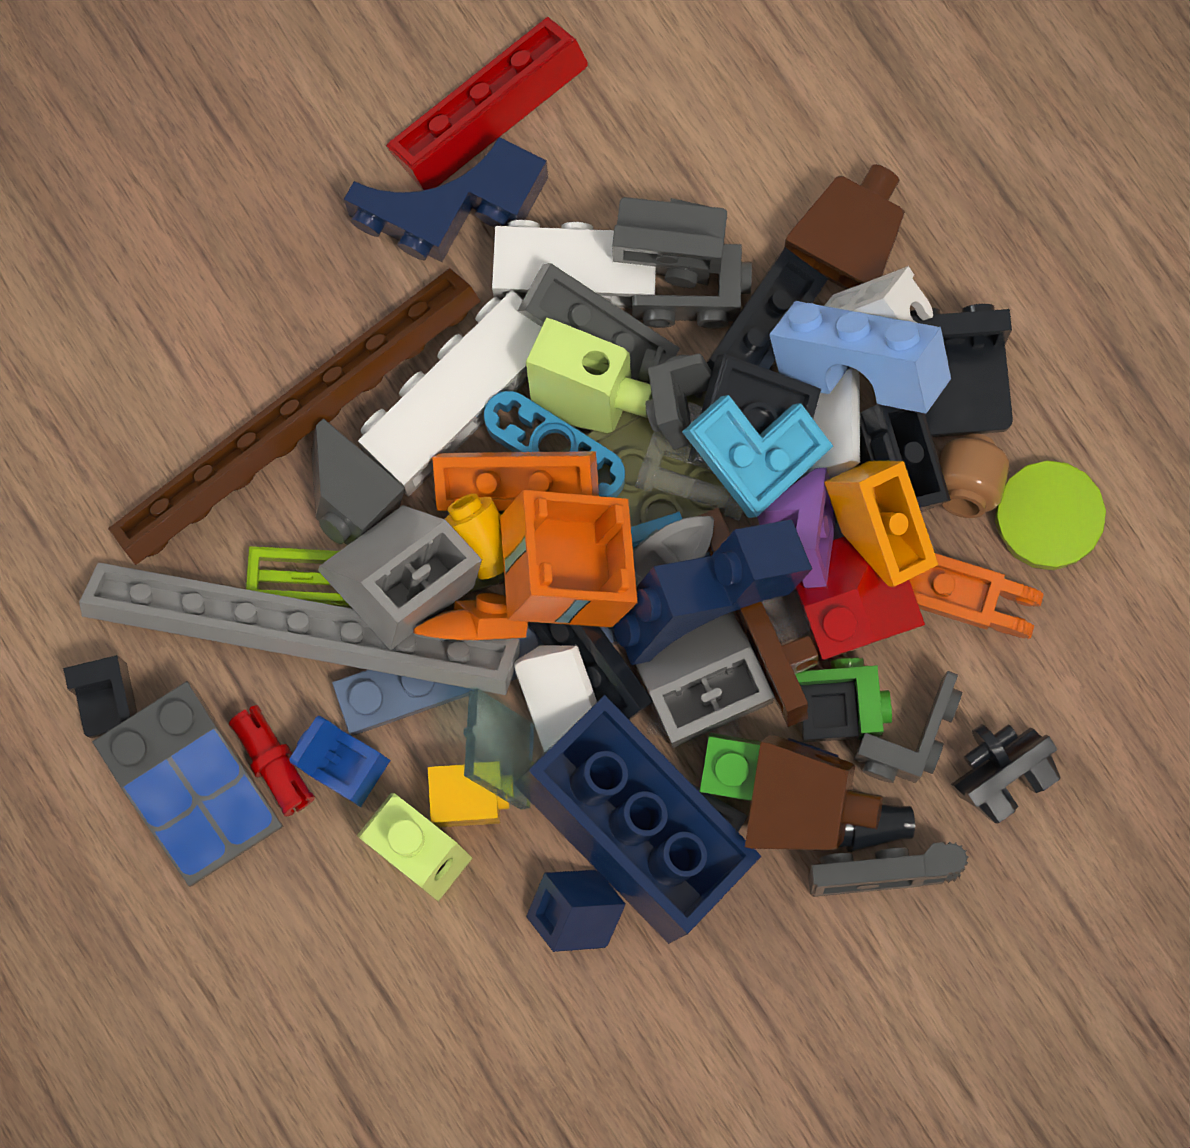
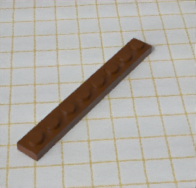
M451 268L447 269L110 526L108 529L135 565L146 557L158 554L166 547L172 537L189 524L197 523L204 519L214 505L231 492L247 486L253 480L255 474L270 462L290 453L296 447L298 441L314 430L322 419H325L327 422L332 421L339 414L342 407L362 392L375 388L382 381L385 374L402 361L418 355L424 349L426 343L444 329L460 323L467 316L468 311L481 302L473 288Z

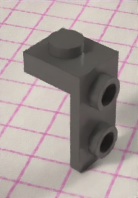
M724 244L721 272L718 275V296L633 295L632 317L637 320H643V324L648 327L655 328L674 326L675 320L697 321L699 327L710 329L729 326V321H734L740 313L741 294H751L752 262H741L742 244Z
M947 671L943 676L916 751L867 733L864 734L854 757L855 761L865 764L862 770L863 773L888 783H894L896 776L916 783L921 778L923 771L933 774L944 745L943 742L935 740L942 720L952 722L963 693L954 689L958 674Z

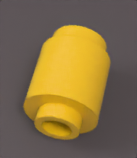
M475 493L459 498L448 507L449 515L445 520L482 559L477 577L484 580L503 573L501 515L492 498H479Z

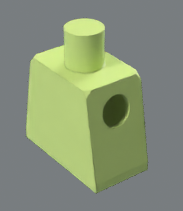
M546 317L526 360L531 401L569 425L604 433H610L615 430L623 411L648 418L646 401L653 399L651 385L631 379L630 353L625 348Z
M390 793L357 835L360 840L438 902L473 859L457 842L395 793ZM446 862L445 866H444V867L441 869V871L436 875V873L438 872V870L440 869V867Z

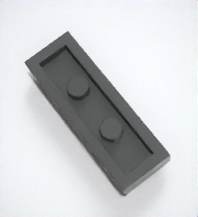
M552 263L541 266L517 310L541 327L547 317L625 348L630 353L631 379L634 380L639 378L646 349L657 351L658 347L664 348L663 353L671 356H676L680 349Z

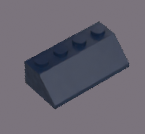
M605 695L513 783L668 944L687 935L761 858V855L755 849L745 847L746 840Z

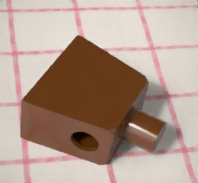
M877 164L871 166L861 185L844 176L836 177L790 231L785 239L784 248L786 247L827 277L829 281L845 290L883 276L905 213L900 206L888 201L900 181L899 177L886 167Z
M769 735L760 743L745 847L751 849H837L844 840L846 824L871 829L878 828L883 796L852 790L855 765L853 763L782 737Z

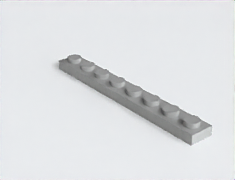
M99 562L79 601L82 617L502 695L507 694L514 673V663L518 660L520 654L519 639L515 638L454 640L428 637L415 633L390 650L351 608Z

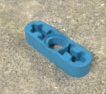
M514 391L500 392L494 395L486 404L484 410L486 429L496 442L512 452H539V444L546 435L551 433L562 434L571 444L569 452H579L581 448L587 451H596L597 470L602 468L604 464L611 467L610 478L614 482L611 485L604 482L598 485L599 496L616 498L623 490L625 468L621 459L614 452L538 404ZM513 406L519 408V420L531 429H533L536 419L543 422L533 431L529 446L521 443L526 439V434L519 427L510 424L505 430L499 428L500 419L496 413L500 409L504 412H509Z

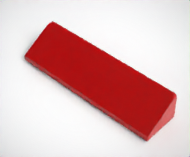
M546 17L392 139L386 147L423 190L436 188L586 69L588 62L577 40L551 18Z

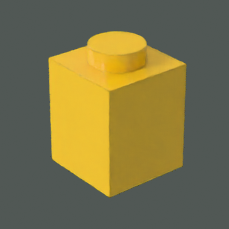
M494 762L428 767L430 819L438 828L501 823L500 810L510 809L508 776H498L497 767Z

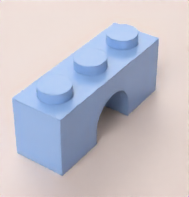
M795 301L769 334L779 374L821 388L820 393L830 394L846 370L852 367L861 372L870 381L875 392L877 404L926 414L951 380L941 327Z

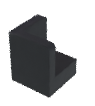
M111 656L63 668L67 690L77 697L83 731L87 737L102 736L137 713L128 666L119 656Z

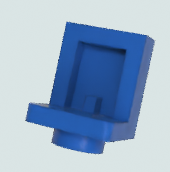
M317 716L309 729L299 738L297 747L289 761L314 780L362 807L391 760L342 731L322 716Z

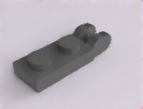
M944 842L933 843L925 854L909 856L907 848L880 850L875 853L876 859L854 861L853 854L850 853L830 854L820 857V864L811 866L808 874L810 894H813V897L937 885L943 884L944 881L950 883L952 880L955 882L957 877L960 878V873L965 870L969 856L966 855L967 850H963L962 845H957V842L955 844L949 842L947 845Z

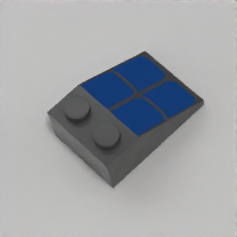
M188 681L92 741L119 786L189 887L195 885L284 827L201 695Z

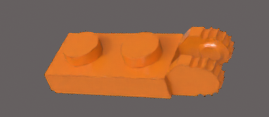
M935 553L938 566L909 579L921 610L986 630L991 627L998 632L1024 639L1031 638L1034 625L1023 618L994 611L998 597L1000 595L1024 606L1039 607L1044 596L1037 589L1004 579L1005 574Z

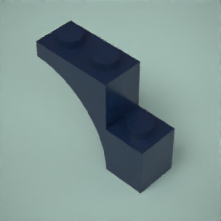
M499 137L492 149L475 167L447 184L424 191L390 192L367 187L354 181L344 198V202L349 216L352 217L351 223L361 231L374 237H379L380 233L383 232L398 240V247L412 257L425 261L430 256L443 262L472 208L476 210L475 215L477 218L494 228L495 226H508V223L513 220H525L548 179L547 160Z
M792 519L735 529L712 556L653 566L636 587L638 603L614 625L616 639L625 648L631 665L650 662L657 654L677 639L720 616L764 600L789 595L812 570Z

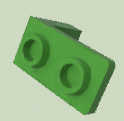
M844 658L831 661V669L810 671L807 669L796 674L800 685L855 681L859 738L857 740H861L865 733L880 738L884 732L883 724L892 723L889 690L880 691L878 665L864 666L863 658Z

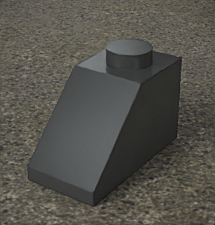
M322 419L316 425L311 448L315 517L319 521L323 532L331 540L338 544L345 543L349 545L400 508L405 487L325 419Z

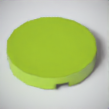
M1046 460L1025 466L1008 480L1005 485L1002 501L996 507L995 523L998 533H1000L1002 540L1006 544L1005 547L1014 558L1032 568L1057 570L1076 564L1091 553L1104 531L1106 508L1100 489L1085 472L1068 463Z

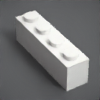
M513 290L502 300L499 297H494L485 304L475 318L478 324L464 337L460 334L453 336L439 351L437 357L440 361L427 374L420 371L413 375L399 392L402 398L388 412L384 409L378 410L361 428L360 432L363 436L358 442L362 451L405 487L404 493L408 497L434 472L432 457L439 453H454L485 422L484 410L486 404L494 395L504 391L516 392L528 380L526 360L542 327L517 311L523 300Z

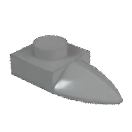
M712 516L683 518L664 526L660 530L656 528L633 549L636 587L653 566L704 557L712 539L714 518Z

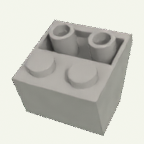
M402 505L321 564L318 571L381 641L392 650L412 635L415 627L437 616L474 588L482 559L445 519Z
M733 612L720 616L685 634L663 649L650 662L635 664L645 688L653 701L654 708L672 748L773 704L774 695L754 651Z

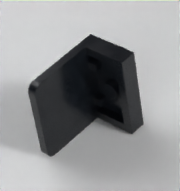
M974 304L964 307L961 313L941 314L940 309L932 308L933 317L924 321L917 315L916 310L910 311V315L915 322L941 327L951 380L925 414L931 436L945 437L1007 431L1013 422L1005 348L1012 331L1010 309L995 310L992 304Z

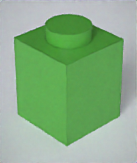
M709 732L700 792L752 801L761 741Z

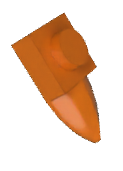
M482 593L476 596V600L455 601L453 611L428 619L415 627L413 633L454 640L526 638L528 622L507 620L505 596L494 593Z

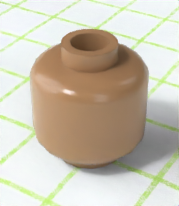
M968 434L964 438H957L946 443L940 451L938 460L951 500L943 503L942 506L949 513L963 518H978L984 513L994 510L1002 501L1009 472V459L1006 454L995 445L991 438L981 434Z

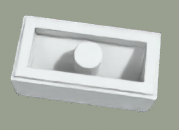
M852 368L846 370L830 394L820 393L813 420L832 443L833 447L800 477L801 479L816 468H827L831 479L860 463V375L858 370Z
M540 645L514 663L517 678L545 752L597 703L577 646Z

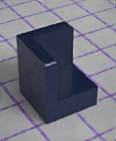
M597 870L545 872L526 917L553 952L598 949L608 946L626 903Z

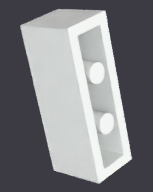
M513 220L508 223V226H495L492 291L493 296L499 297L501 300L511 290L523 300L541 266L552 263L617 307L632 309L633 295H655L656 267L613 262L612 243L614 230H593V226L588 223L567 222L562 224L561 228H540V224L534 221Z

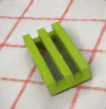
M249 546L247 590L351 608L339 593L258 589L259 582L331 586L321 573L260 570V561L323 564L339 551Z

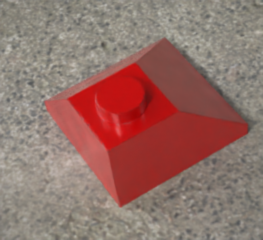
M845 536L833 540L827 587L805 588L803 581H801L795 588L820 661L925 625L910 580L895 587L888 586Z

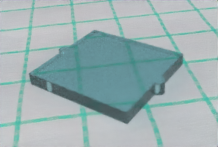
M479 689L469 691L467 727L463 730L466 738L464 776L520 810L530 808L531 802L520 792L514 782L534 763V724Z

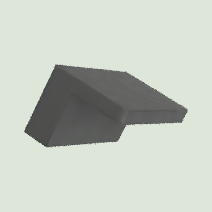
M623 197L619 204L617 225L614 227L612 243L613 262L720 274L727 210L718 207Z

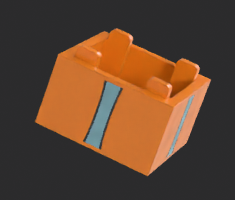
M522 490L500 516L507 620L613 627L638 603L628 499Z

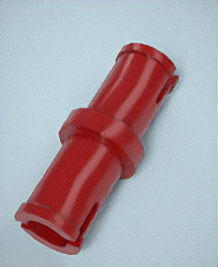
M258 705L251 706L249 708L251 714L245 709L235 715L228 725L235 732L253 761L250 769L255 777H262L280 805L283 815L286 817L293 815L295 812L293 810L294 807L297 812L301 811L314 801L315 796L310 792L295 766L290 763L289 760L293 754L290 747L279 742L261 713V708Z

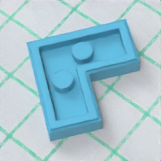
M729 395L721 396L682 431L748 518L759 516L833 447L832 443L801 403L793 404L759 435Z

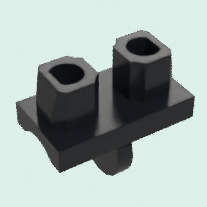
M980 724L972 730L974 739L979 746L964 756L972 770L951 785L961 799L977 807L992 822L1000 823L1013 814L1018 807L1006 786L1021 776L1031 791L1039 793L1060 780V774L1051 756L1058 749L1050 736L1044 735L1042 737L1031 727L1018 736L1009 724L995 734L985 725Z

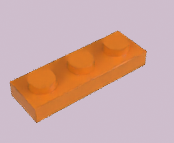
M596 451L439 453L432 457L437 511H448V507L453 502L473 493L477 494L479 498L491 497L498 511H505L522 490L599 496Z

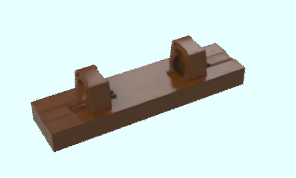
M719 508L699 515L712 516L714 518L713 535L707 550L710 556L714 554L730 535ZM762 601L735 610L787 727L807 720L808 702L796 678V674L818 664V653L810 636L781 645Z

